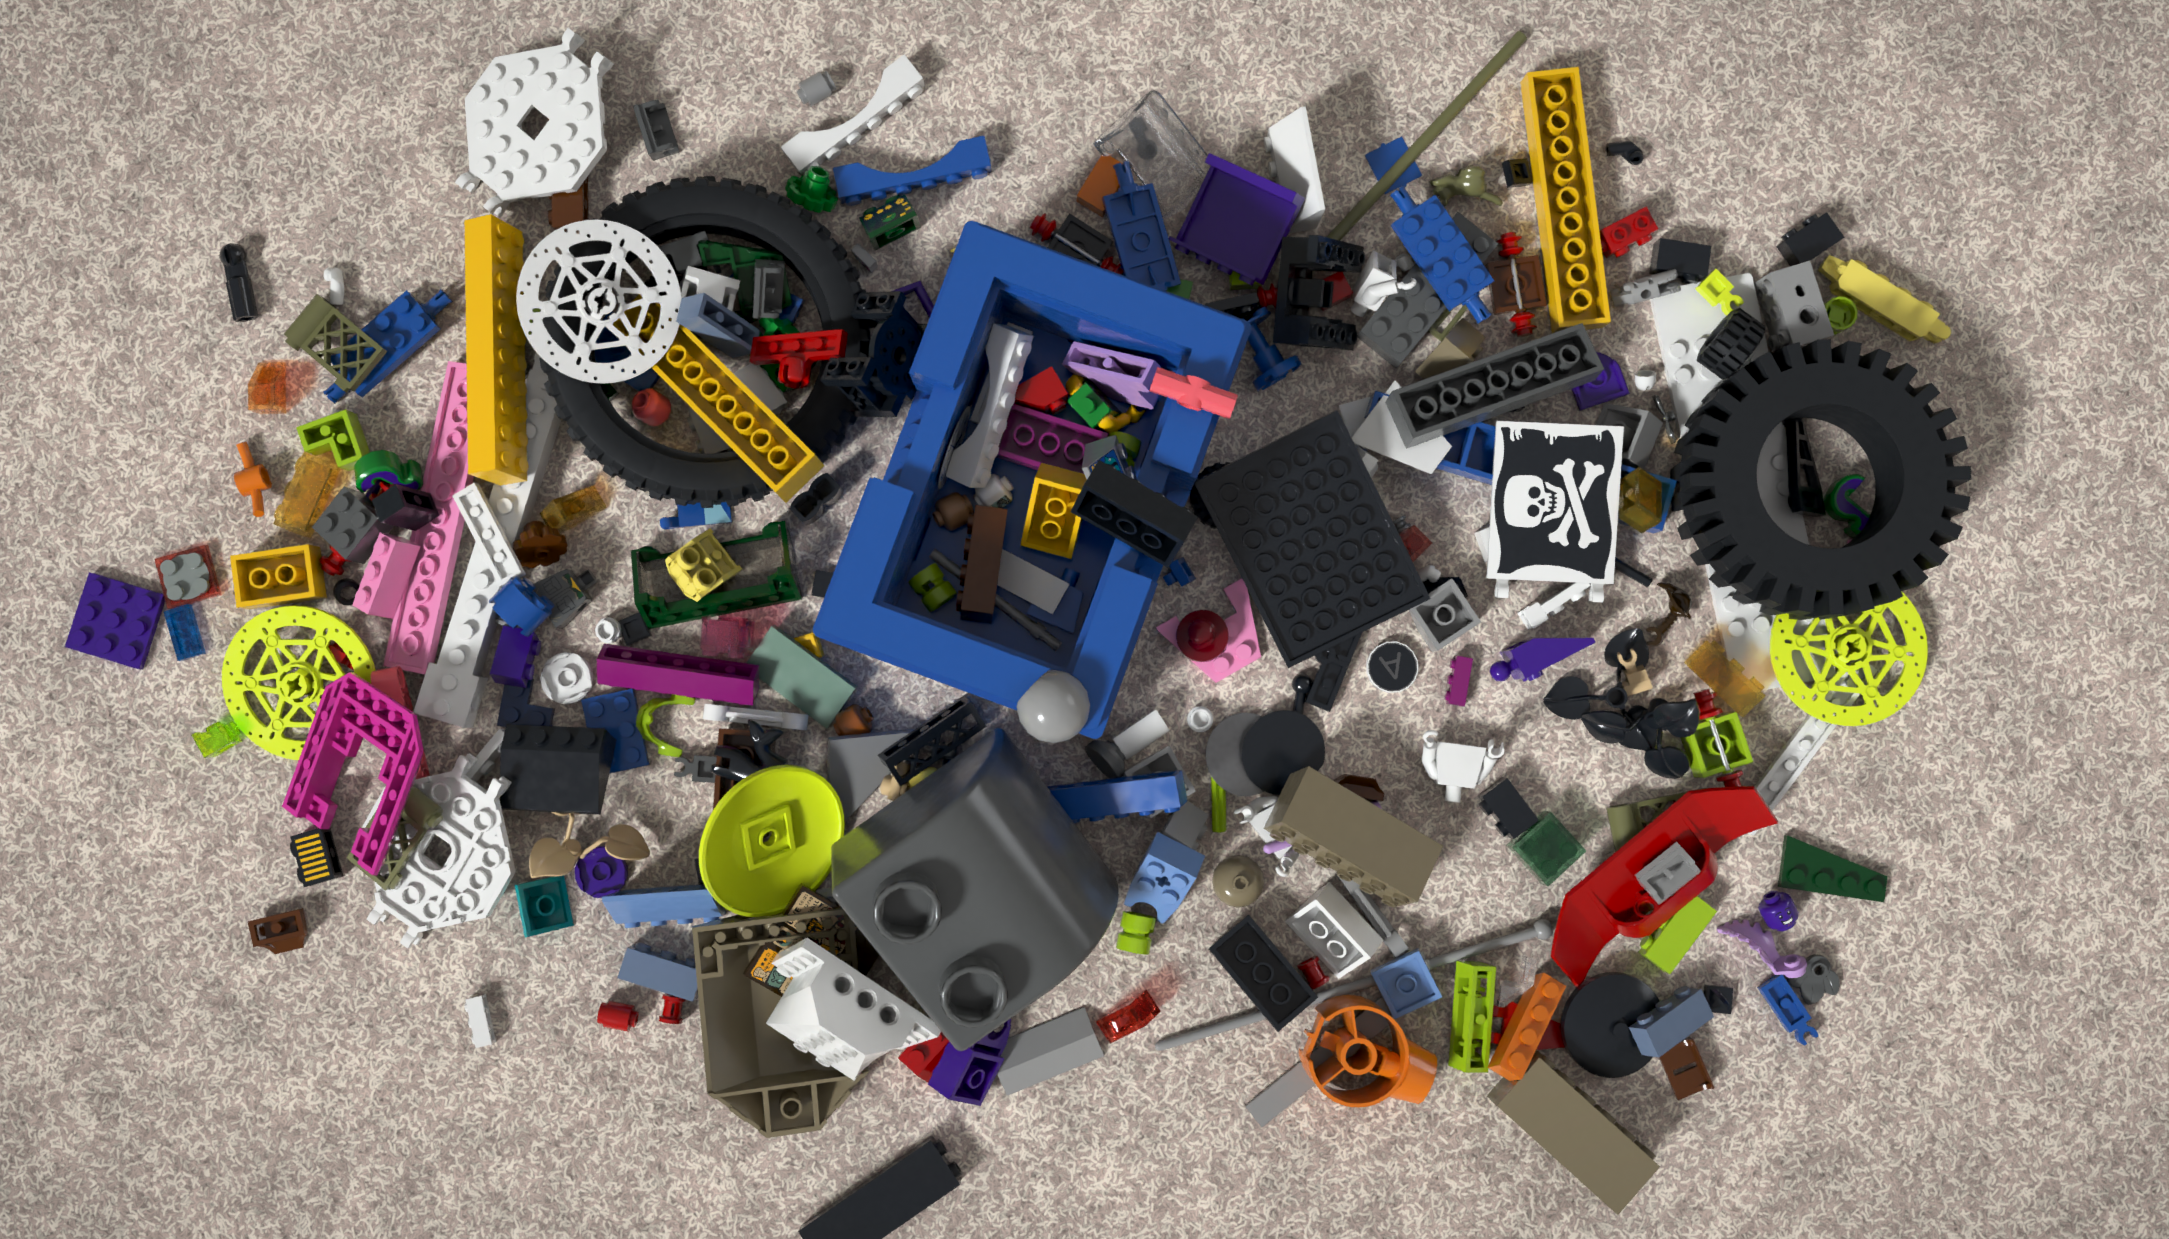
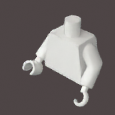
M1374 250L1372 251L1353 287V300L1355 302L1350 310L1355 315L1364 317L1368 308L1377 311L1386 296L1399 293V289L1408 290L1416 285L1417 281L1414 278H1411L1412 282L1404 284V282L1397 283L1396 281L1397 266H1399L1402 272L1414 266L1408 254H1400L1395 260H1392Z
M1428 730L1423 735L1425 742L1423 745L1422 763L1429 778L1433 779L1435 784L1446 785L1445 801L1460 803L1462 787L1474 789L1476 785L1481 784L1493 769L1497 759L1504 754V743L1502 742L1499 748H1493V739L1488 741V751L1486 752L1484 747L1437 742L1433 738H1428L1429 735H1438V732L1435 730Z
M1276 796L1258 797L1246 806L1234 811L1235 814L1243 813L1244 820L1240 824L1249 822L1266 844L1276 841L1270 836V832L1263 829L1278 800ZM1293 846L1273 853L1278 859L1281 858V866L1285 872L1281 871L1279 866L1275 870L1282 877L1289 875V867H1292L1300 856L1299 853L1292 849Z

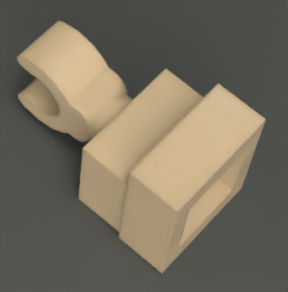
M1632 648L1630 649L1632 656L1629 660H1623L1622 655L1619 652L1617 653L1619 662L1626 669L1623 671L1626 680L1622 681V687L1628 696L1653 689L1645 667L1643 665L1636 666L1637 654Z

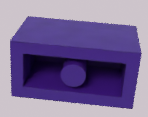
M503 625L490 670V675L495 683L527 687L528 680H532L534 675V658L539 655L541 650V641L535 631L527 637L520 633L523 630L522 628L515 627L513 629L510 626Z

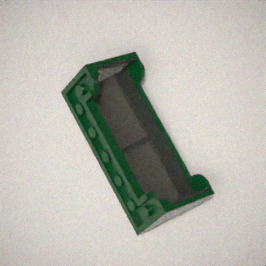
M773 521L763 527L762 535L720 543L735 564L741 566L742 570L698 602L685 596L669 575L665 560L674 552L661 554L659 550L651 546L631 550L634 602L648 628L653 629L802 600L791 535L786 522Z

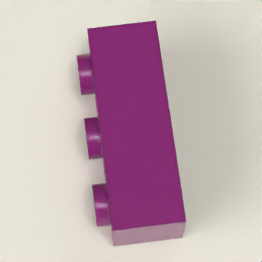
M1454 656V659H1451L1450 668H1452V673L1448 675L1447 684L1450 685L1449 690H1446L1444 700H1447L1446 704L1465 707L1473 658Z

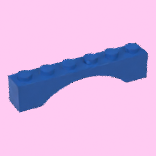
M979 136L959 141L942 159L926 168L913 172H882L868 168L858 162L834 167L833 172L841 204L846 203L847 206H855L862 203L861 200L863 199L882 200L887 197V194L896 192L897 195H906L911 193L912 189L922 187L923 190H930L936 188L938 183L947 182V184L953 185L962 182V178L971 176L973 179H981L986 177L987 173L992 172L985 136Z

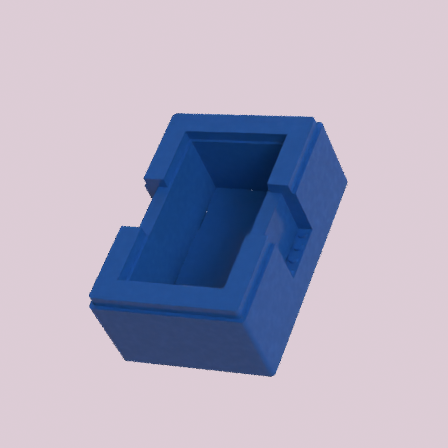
M968 221L964 225L909 371L917 391L883 480L875 477L868 480L813 626V633L821 639L1016 711L1019 699L1048 670L1067 672L1081 682L1087 691L1090 703L1088 720L1079 734L1092 739H1098L1105 730L1158 585L1157 581L1163 565L1084 519L1082 520L1072 559L1021 546L1037 470L996 457L991 468V474H996L1000 478L1005 476L1014 488L1010 491L1013 497L1012 501L1002 508L1008 509L1002 549L1061 579L1065 568L1080 573L1074 588L1083 591V597L1074 633H1068L1028 616L1026 613L1032 603L998 585L997 595L1036 624L1040 622L1047 628V632L1062 642L1056 651L1039 639L1037 641L1030 636V631L996 606H994L992 624L960 620L961 612L956 611L958 590L963 591L964 586H960V580L929 557L937 549L960 567H962V564L967 565L968 560H963L965 539H971V535L967 534L968 523L953 531H948L944 526L939 527L936 524L932 513L936 511L935 502L954 492L959 493L961 496L964 494L967 496L974 513L975 506L978 505L973 497L976 494L975 488L967 487L948 477L944 486L939 489L938 482L950 440L967 406H970V416L962 444L973 434L978 426L977 423L971 422L970 419L989 373V362L985 349L993 323L1007 325L1009 322L1033 332L1032 335L1034 337L1031 343V351L1027 356L1023 368V376L1019 384L1052 366L1066 389V382L1073 373L1067 370L1062 363L1073 342H1079L1155 360L1165 370L1185 377L1186 375L1202 378L1208 381L1211 386L1229 391L1251 332V324L1244 319L976 221ZM1160 395L1153 409L1137 406L1135 408L1137 411L1142 412L1145 410L1143 416L1137 423L1130 422V424L1118 430V432L1130 434L1141 441L1138 456L1132 459L1135 462L1134 470L1137 480L1154 492L1163 494L1173 503L1185 507L1220 416L1202 409L1201 411H1196L1183 407L1176 400ZM1108 397L1122 413H1125L1131 405ZM1069 403L1065 404L1066 408L1055 415H1052L1051 412L1048 413V415L1092 428ZM936 563L944 574L943 580L949 581L957 594L938 609L929 612L921 601L922 594H916L908 582L923 569ZM934 583L928 585L930 589L935 587Z

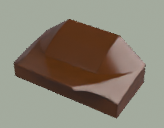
M1343 774L1333 780L1362 798L1384 800V792L1380 789L1374 778Z
M303 908L248 921L253 947H264L274 954L304 948V938L308 932Z

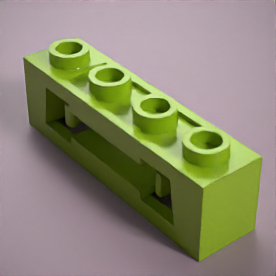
M1456 961L1448 1066L1465 1073H1488L1496 966L1480 961ZM1481 978H1487V988L1480 987ZM1487 989L1486 996H1481L1480 991L1485 992ZM1476 1039L1483 1040L1481 1055L1475 1052L1476 1047H1481V1042L1476 1041Z

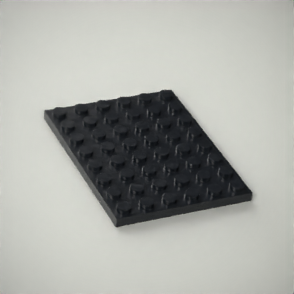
M1338 410L1196 480L1194 483L1288 668L1431 599Z

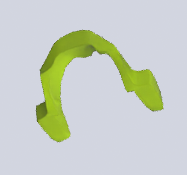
M672 694L670 698H653L640 707L636 718V727L643 739L659 747L658 754L681 757L682 749L671 746L668 742L659 740L652 734L649 727L654 719L652 713L656 708L667 704L694 705L695 697L690 698Z

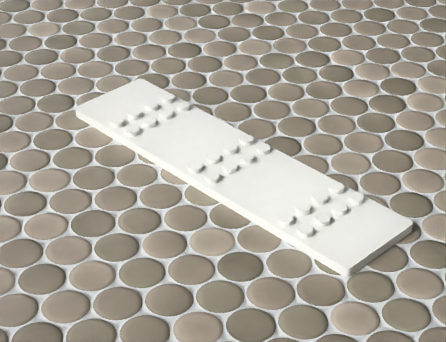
M1745 273L1725 277L1734 286L1730 293L1740 296L1744 301L1739 307L1730 302L1731 309L1741 308L1762 323L1752 275ZM1701 282L1681 285V291L1650 299L1672 408L1676 417L1675 422L1679 439L1689 432L1690 429L1684 425L1690 415L1703 406L1702 399L1724 381L1697 362V356L1701 347L1719 323L1727 316L1722 312L1720 303L1713 307L1695 289ZM1765 333L1756 349L1738 370L1756 358L1768 353ZM1781 421L1767 437L1759 455L1757 464L1758 491L1767 513L1777 526L1794 539L1809 545L1803 515L1792 513L1788 505L1787 438ZM1705 564L1732 693L1734 695H1742L1781 687L1773 671L1770 657V635L1776 615L1771 616L1759 612L1761 607L1759 603L1743 605L1732 597L1736 589L1732 586L1718 588L1709 580L1715 570L1710 564ZM1814 618L1797 620L1793 633L1802 635ZM1821 619L1811 633L1813 636L1828 634L1825 619ZM1785 640V643H1791V641ZM1810 641L1809 646L1825 650V641ZM1792 650L1793 663L1803 683L1814 681L1801 651ZM1810 653L1820 673L1826 657ZM1831 665L1826 678H1830L1836 673L1834 665Z

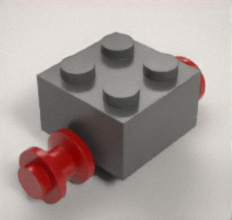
M381 480L379 485L382 489L378 494L371 493L369 498L364 493L345 486L340 490L312 526L330 544V549L332 550L329 557L322 556L319 559L323 571L331 576L335 574L342 575L344 573L342 565L345 561L366 563L373 552L379 533L388 534L394 527L380 522L375 514L376 509L372 500L394 484Z

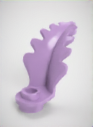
M1743 919L1742 924L1738 920H1733L1732 924L1726 922L1723 926L1717 927L1718 933L1729 934L1730 937H1738V940L1749 943V947L1760 954L1762 961L1767 964L1774 975L1798 978L1805 974L1807 967L1806 959L1796 954L1780 956L1776 950L1771 932L1766 930L1763 933L1758 922H1755L1753 927H1751L1747 919Z

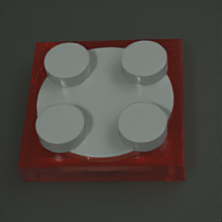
M208 545L198 546L154 559L167 609H175L221 596Z

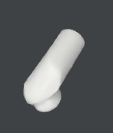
M328 267L324 270V279L331 281L329 303L342 305L344 302L343 272L337 267Z
M1428 565L1417 571L1422 582L1428 579L1434 583L1441 575V572L1435 569L1433 565Z

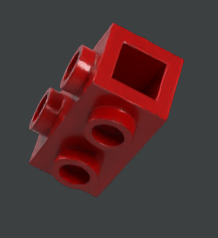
M1647 206L1599 231L1602 253L1606 258L1612 255L1618 258L1630 251L1629 247L1637 243L1638 246H1642L1653 239L1652 234L1658 230V227Z

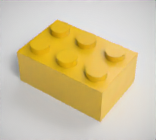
M1045 463L1040 464L1034 479L1021 546L1072 559L1083 519L1071 513V510L1087 481L1085 474Z
M306 544L231 555L230 561L236 608L250 610L327 598L324 571L319 561L322 557L321 548Z

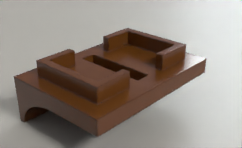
M1691 1037L1685 1038L1659 1057L1678 1101L1697 1092L1714 1089L1698 1048ZM1695 1062V1066L1674 1075V1070Z

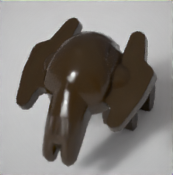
M1660 582L1657 584L1666 590L1669 596V609L1671 612L1667 614V617L1664 618L1665 620L1657 627L1646 628L1647 632H1656L1657 634L1655 641L1647 642L1649 646H1659L1663 642L1664 634L1675 623L1674 621L1677 620V617L1691 618L1689 610L1692 601L1689 594L1670 583Z

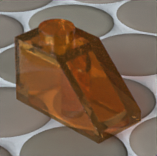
M285 362L258 363L248 383V410L258 414H286Z

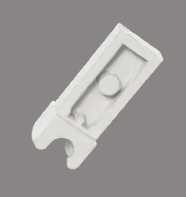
M1573 582L1541 604L1539 602L1532 603L1517 614L1528 630L1534 629L1549 619L1548 613L1553 616L1563 610L1564 606L1562 604L1569 599L1574 602L1586 594L1584 590L1591 585L1589 583Z

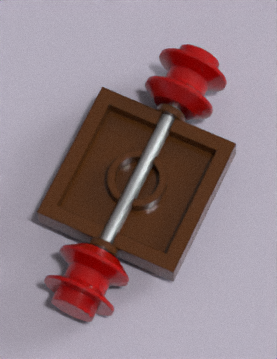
M1509 232L1500 235L1501 239L1496 241L1502 245V250L1498 252V255L1506 258V260L1489 262L1485 266L1494 279V282L1489 285L1493 314L1499 315L1515 312L1516 314L1509 319L1516 326L1511 333H1517V337L1532 335V330L1537 328V326L1531 325V319L1535 317V314L1526 312V310L1544 308L1547 304L1539 256L1517 258V255L1524 250L1523 247L1518 246V241L1522 239V236H1516V232Z

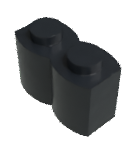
M828 473L822 474L812 482L809 491L801 493L793 500L790 510L802 523L810 525L821 517L825 507H829L839 500L844 489Z

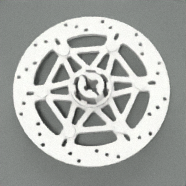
M584 220L565 225L540 241L531 251L522 267L518 279L516 303L524 334L533 349L545 362L571 378L602 384L616 383L634 378L653 367L665 355L673 343L679 328V323L676 320L682 299L675 271L667 257L654 242L629 226L608 220ZM623 239L624 244L622 247H620V242ZM587 241H606L612 244L609 254L577 258L569 252V247ZM556 247L561 251V255L555 250ZM628 251L636 254L648 266L656 280L657 285L655 287L648 288L626 262L625 257ZM555 260L561 266L560 274L550 300L540 301L538 299V292L542 276L551 261ZM605 261L597 277L593 276L582 266V263ZM612 262L616 263L614 281L604 278ZM573 267L588 279L583 285L578 283L571 270ZM622 269H625L638 285V288H623L619 286ZM568 276L576 293L558 298L564 278ZM600 283L598 288L589 292L585 300H582L585 291H589L593 284ZM659 292H666V295L660 296ZM623 294H641L642 299L626 304ZM602 295V301L606 303V306H602L598 310V303L594 299ZM572 300L576 301V311L558 309L560 304ZM650 303H660L661 310L657 327L650 340L644 343L639 337V332ZM618 304L617 311L607 317L608 320L600 321L603 315L612 312L615 305ZM641 306L642 309L633 328L624 311ZM539 308L540 312L534 313L532 310ZM562 316L581 317L578 336L565 323ZM553 317L575 343L573 353L566 352L552 339L543 324V318ZM617 319H621L629 333L628 336H625L613 326ZM590 323L595 325L596 329L589 341L586 342L584 341L586 325ZM604 327L619 338L618 341L596 343ZM626 346L631 352V356L616 362L595 363L589 361V355L592 350ZM639 348L644 352V356L638 351ZM578 357L581 358L579 365L576 364Z

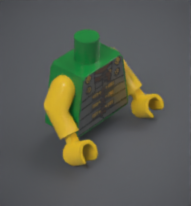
M1073 374L1066 382V389L1070 395L1067 402L1093 429L1107 433L1118 431L1130 424V422L1137 423L1145 413V410L1142 412L1135 409L1137 406L1132 404L1125 413H1122L1092 381L1085 377Z

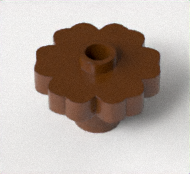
M541 521L527 523L524 526V531L520 534V539L512 543L513 550L521 566L536 568L539 565L547 567L552 563L558 562L560 555L567 553L568 546L565 535H561L558 528L546 526Z

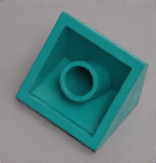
M564 875L515 885L525 938L574 926Z

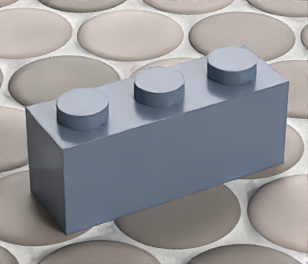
M706 293L684 297L681 300L676 322L731 358L751 354L753 337L759 336V329Z
M637 942L635 946L627 947L617 977L618 979L692 1002L698 998L695 959L686 958V961L676 959L677 954L665 950L657 953L651 951L652 947L644 943Z
M1683 986L1676 989L1674 995L1670 998L1658 1002L1655 1005L1656 1008L1652 1011L1640 1015L1629 1029L1641 1055L1661 1057L1711 1020L1714 1015L1702 989Z

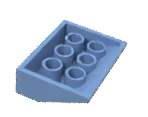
M704 884L619 890L602 897V902L615 923H624L625 928L641 927V922H651V926L667 925V920H677V924L693 923V918H703V922L719 920V917L726 915V909L710 895Z

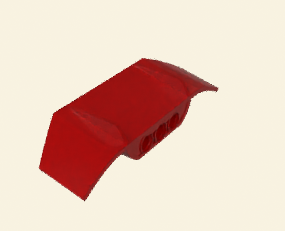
M1732 786L1688 791L1565 894L1554 933L1551 958L1576 987L1584 982L1597 955L1616 935L1620 933L1631 938H1642L1651 935L1711 885L1718 871L1715 853L1725 844L1744 834L1778 824L1777 818L1754 786ZM1678 842L1695 861V865L1701 872L1658 905L1640 885L1635 874L1674 843Z

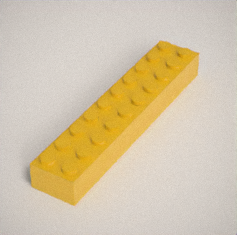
M1579 67L1527 72L1520 84L1551 332L1553 334L1583 323L1586 330L1603 328L1611 322Z
M490 214L464 220L468 474L501 486L527 481L529 467L527 461L528 437L526 434V420L528 416L526 410L527 387L525 384V369L527 366L525 360L526 337L520 324L516 303L518 279L524 265V238L522 231Z
M639 294L632 302L642 299V295ZM650 303L639 332V337L644 343L650 340L657 327L661 310L660 303ZM641 306L624 311L633 328L638 320L642 309ZM617 319L613 326L625 336H628L629 333L621 319ZM679 324L677 334L670 348L651 368L787 503L825 465L690 330ZM639 348L638 351L644 356V352Z

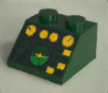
M899 195L892 196L886 200L885 205L879 208L871 207L862 213L863 216L859 217L875 251L921 228L917 214L906 195L901 197Z

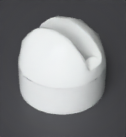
M1639 370L1635 372V385L1638 389L1645 391L1646 389L1650 390L1653 388L1656 382L1655 371Z

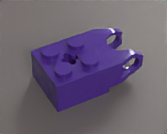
M1011 1019L1004 1023L1003 1029L1000 1032L992 1031L964 1051L956 1050L949 1042L945 1046L938 1065L933 1070L928 1085L949 1100L981 1106L1004 1061L1001 1055L1007 1045L1011 1029Z

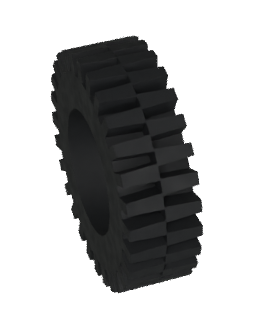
M1817 339L1801 348L1800 342L1789 344L1773 354L1768 352L1756 358L1725 379L1723 383L1710 391L1702 399L1703 406L1693 412L1684 426L1690 430L1677 441L1674 450L1675 454L1682 455L1681 462L1670 471V479L1680 483V492L1672 497L1671 500L1672 512L1684 511L1686 522L1677 527L1681 540L1693 538L1699 549L1690 555L1697 566L1710 564L1715 572L1709 580L1718 588L1726 586L1735 588L1736 592L1732 598L1743 605L1759 603L1761 604L1759 612L1771 616L1788 613L1789 619L1806 620L1817 617L1821 620L1875 609L1874 606L1887 604L1903 597L1901 591L1921 585L1929 578L1923 571L1941 565L1949 555L1940 546L1958 539L1963 526L1951 522V517L1967 511L1970 502L1969 496L1955 494V487L1972 479L1971 466H1954L1952 457L1968 449L1964 436L1947 440L1943 428L1957 420L1952 408L1933 412L1928 403L1940 394L1939 390L1932 383L1913 388L1909 382L1918 370L1908 363L1892 369L1887 368L1891 353L1877 349L1862 356L1860 355L1862 343L1847 341L1831 349V339ZM1794 418H1812L1829 422L1851 435L1865 451L1871 463L1875 478V500L1872 512L1861 532L1841 548H1820L1794 539L1777 526L1762 503L1757 485L1758 459L1767 437L1781 421Z

